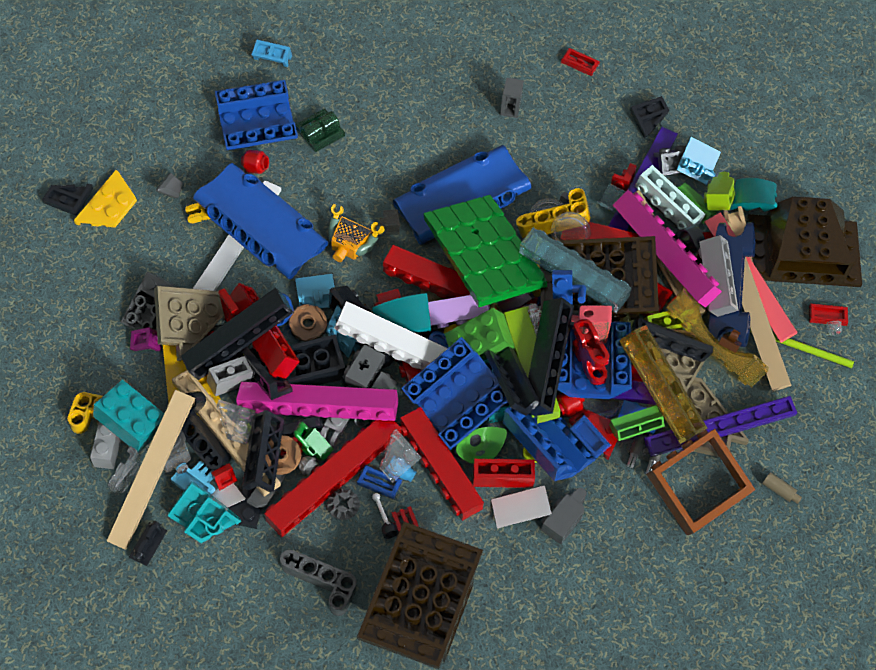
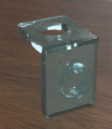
M609 184L601 200H597L596 204L615 213L616 209L613 204L625 191Z

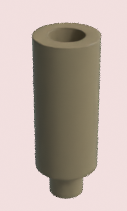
M771 472L762 483L788 502L792 500L798 504L802 499L801 496L796 494L798 490Z

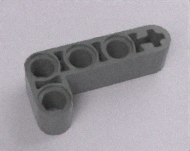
M286 550L281 554L280 562L283 572L332 592L329 597V608L335 616H342L347 612L357 589L354 575L294 550ZM307 567L314 568L311 573L304 572V569ZM328 574L333 576L329 581L323 579ZM349 582L352 584V587L346 589L342 587V584ZM336 601L344 603L341 607H335L333 604Z

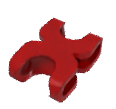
M588 319L578 320L574 324V334L577 339L573 341V352L578 361H582L584 372L593 385H602L607 381L608 373L605 365L609 363V353L604 343L599 342L598 333L592 322ZM580 327H586L589 330L588 333L583 334ZM598 370L602 377H595L593 372Z

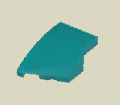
M759 178L738 179L734 185L735 197L730 210L736 209L739 206H742L746 211L760 207L764 212L777 208V203L775 202L777 185L774 182Z
M427 293L397 298L372 308L373 314L413 333L431 331Z
M192 481L167 514L168 517L184 526V533L200 543L241 522V519L235 513Z

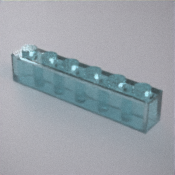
M533 227L520 244V254L552 273L553 270H572L573 285L586 286V295L604 306H612V311L618 313L630 296L631 287L627 282L613 277L609 271L600 269L593 261L584 259L578 252L566 248L560 241L548 237L542 230H537Z

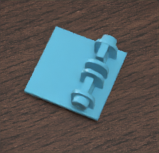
M690 137L676 170L707 185L708 181L712 180L716 175L713 169L721 152Z
M332 274L295 278L299 306L309 304L318 306L320 309L330 308L329 291L334 287Z
M336 306L326 328V333L328 336L336 335L340 350L349 358L352 351L356 352L361 346L360 342L355 338L342 335L333 329L342 310L339 306Z

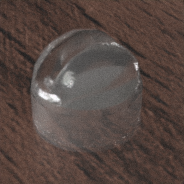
M827 322V332L834 336V332L839 335L842 332V322Z

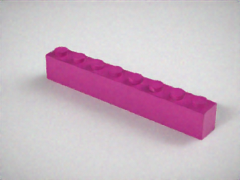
M627 190L613 204L615 209L640 237L655 236L656 255L694 299L706 308L722 292L718 287L720 283L713 276L709 277L706 274L708 270L701 263L698 265L695 262L697 258L693 253L685 251L686 245L680 239L676 240L674 238L675 233L669 227L665 228L663 226L665 222L658 215L654 216L652 214L654 210L647 203L645 205L642 203L644 199L637 192L633 194L630 190Z
M241 382L236 399L239 412L247 414L268 410L273 414L285 416L395 421L398 408L397 390L290 384L293 392L271 400L257 382ZM277 386L278 390L284 388L283 386Z

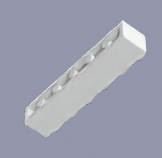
M347 301L333 328L342 335L355 338L362 344L370 345L379 352H385L394 359L402 360L413 368L421 370L448 349Z

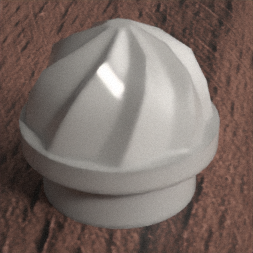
M305 456L301 458L298 468L303 475L310 476L319 463L316 462L314 457Z

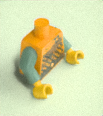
M333 204L331 211L334 215L330 219L328 236L332 250L335 251L333 254L334 260L342 262L346 256L355 260L358 256L372 251L378 240V234H382L385 230L384 226H380V229L376 231L377 222H374L371 225V229L343 216L339 218L344 209L341 206L340 211L336 213V204Z

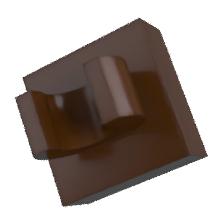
M734 329L730 336L724 334L718 344L736 353L742 344L737 340L741 332Z

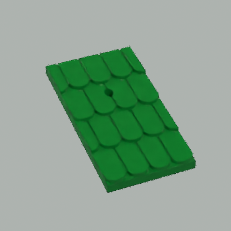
M491 195L423 213L425 222L443 249V254L450 260L478 307L547 287L544 273L532 259V255L516 235L514 228L505 218L504 212Z

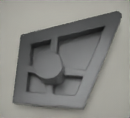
M169 173L156 188V192L172 198H179L183 182L172 173Z

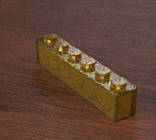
M644 325L619 340L679 443L681 444L708 429L648 327Z

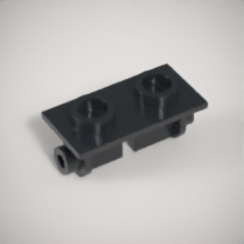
M157 521L149 522L129 558L148 566L167 530L161 528V524Z

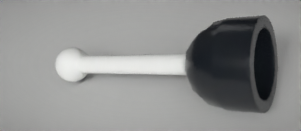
M374 493L372 499L376 501L384 520L381 528L383 537L385 539L393 538L399 534V530L395 523L388 522L380 502V495Z

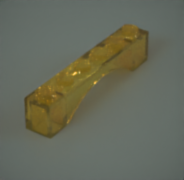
M685 288L668 303L666 308L669 315L674 319L678 318L686 331H692L696 335L697 341L713 346L712 355L717 359L721 358L725 362L724 366L730 372L734 371L738 374V379L744 385L748 384L752 388L768 372L769 367L755 354L740 351L734 353L718 344L719 340L711 334L702 320L698 302Z

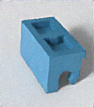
M256 40L252 56L254 60L259 58L283 63L284 67H288V60H291L292 53L290 47Z

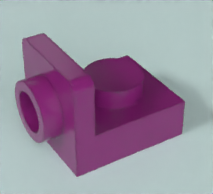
M150 327L131 331L130 349L133 351L145 349L160 351L161 344H158L157 331Z

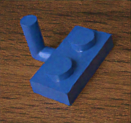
M553 270V299L562 297L573 305V293H578V302L584 303L586 301V286L573 285L572 270Z

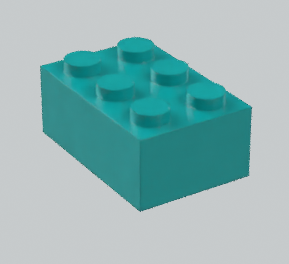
M123 379L94 404L93 417L137 453L153 440L165 414Z

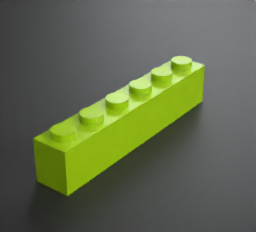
M527 307L504 312V316L515 345L513 349L528 377L536 334ZM557 398L553 414L539 416L531 414L532 418H536L537 424L560 418Z

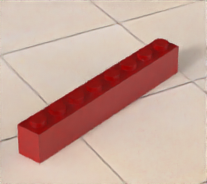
M372 420L371 425L366 429L362 428L352 441L348 440L345 442L340 451L332 453L327 458V462L322 466L318 465L314 468L309 477L301 479L297 483L296 488L292 491H287L278 503L270 505L265 513L266 522L281 537L285 536L333 494V491L339 490L359 473L365 465L367 466L399 439L402 428L395 421Z

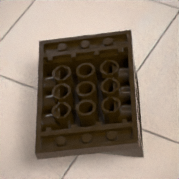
M793 196L778 202L777 208L768 210L767 215L748 214L747 222H753L756 242L755 255L752 257V260L764 281L848 287L862 286L857 222L845 221L844 210L831 199Z
M655 236L539 242L540 269L547 280V287L540 289L541 311L543 302L553 299V270H572L573 285L586 286V301L584 303H579L578 293H573L574 308L572 315H578L580 306H612L611 322H629L639 318V314L659 313Z
M403 522L357 639L439 669L442 661L445 662L468 602L474 585L475 572L483 550Z

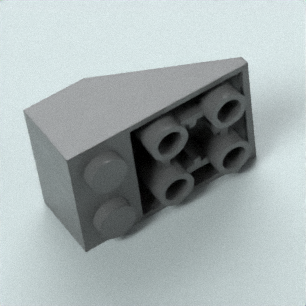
M147 272L121 323L133 330L150 327L157 331L154 288L157 286L180 287L157 274Z

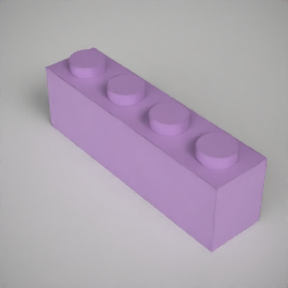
M471 295L428 302L431 326L437 325L438 328L449 327V323L456 322V325H461L490 310V304L478 307Z

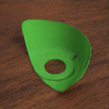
M499 427L475 429L457 444L456 452L459 457L472 464L474 459H494L505 442L507 431ZM473 435L481 437V442L477 446L470 444V439ZM485 451L482 456H475L476 452Z

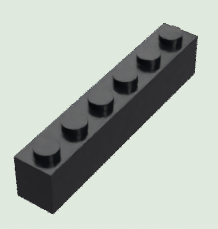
M275 287L181 355L187 371L197 380L202 379L208 374L209 368L223 364L294 312L286 297Z
M562 297L543 302L528 379L540 401V404L530 412L533 416L553 414L574 308L572 304Z

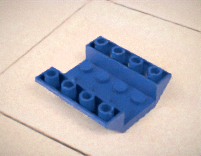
M285 80L215 91L226 150L298 138L296 125L291 114Z
M611 322L607 342L604 343L609 353V363L605 365L608 374L607 381L602 385H593L587 378L582 361L579 362L573 352V341L577 338L574 334V329L572 327L569 328L558 385L559 391L575 398L611 399L632 388L631 322ZM598 370L593 372L595 377H602Z
M463 337L458 339L401 388L414 404L422 408L428 419L439 431L438 435L450 450L508 402L494 372Z
M511 407L506 408L503 423L553 481L573 477L597 459L570 430L566 420L562 417L537 424L536 418H532L530 413L526 416Z

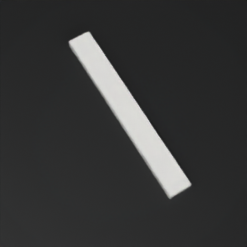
M268 181L263 182L270 190L279 195L281 187ZM228 235L193 289L216 291L244 247Z

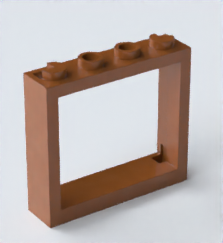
M705 429L697 434V440L694 442L692 440L687 441L681 445V451L677 453L674 450L665 456L667 458L666 461L663 463L661 461L656 462L650 467L652 470L646 474L686 535L697 532L755 491V488L715 429L709 432ZM709 441L740 488L692 521L661 473Z

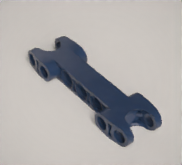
M747 222L743 233L737 237H732L727 233L726 223H719L716 236L721 235L728 241L739 311L718 317L710 312V342L713 347H718L721 337L735 329L741 332L738 337V341L742 343L740 347H746L750 334L751 317L750 312H742L745 257H754L755 255L753 222Z

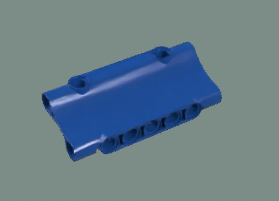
M501 145L489 152H478L474 156L414 184L410 189L411 191L393 199V204L397 212L411 226L417 242L422 245L435 238L424 220L423 213L432 212L447 206L450 207L451 205L472 199L483 198V196L491 195L498 206L503 208L511 204L515 200V196L530 190L531 183L528 177L515 164L506 147Z
M234 163L229 164L210 183L198 189L193 197L198 204L207 210V214L212 221L266 266L276 264V269L289 280L298 273L305 262L323 252L328 245V241L313 229V224L270 190L256 176L246 174Z

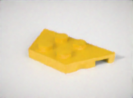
M117 170L114 171L74 219L76 225L85 223L92 226L116 227L136 203L135 195Z

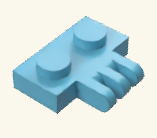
M202 461L198 462L192 470L185 465L187 468L186 472L180 474L177 471L171 478V482L183 491L191 481L211 495L215 491V487L210 484L213 479L211 472L208 474L210 468L208 466L204 467L205 463Z

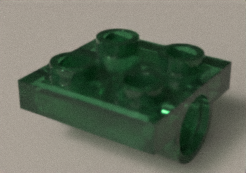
M325 108L295 124L296 130L315 153L345 136V131L340 127L333 111L328 112Z

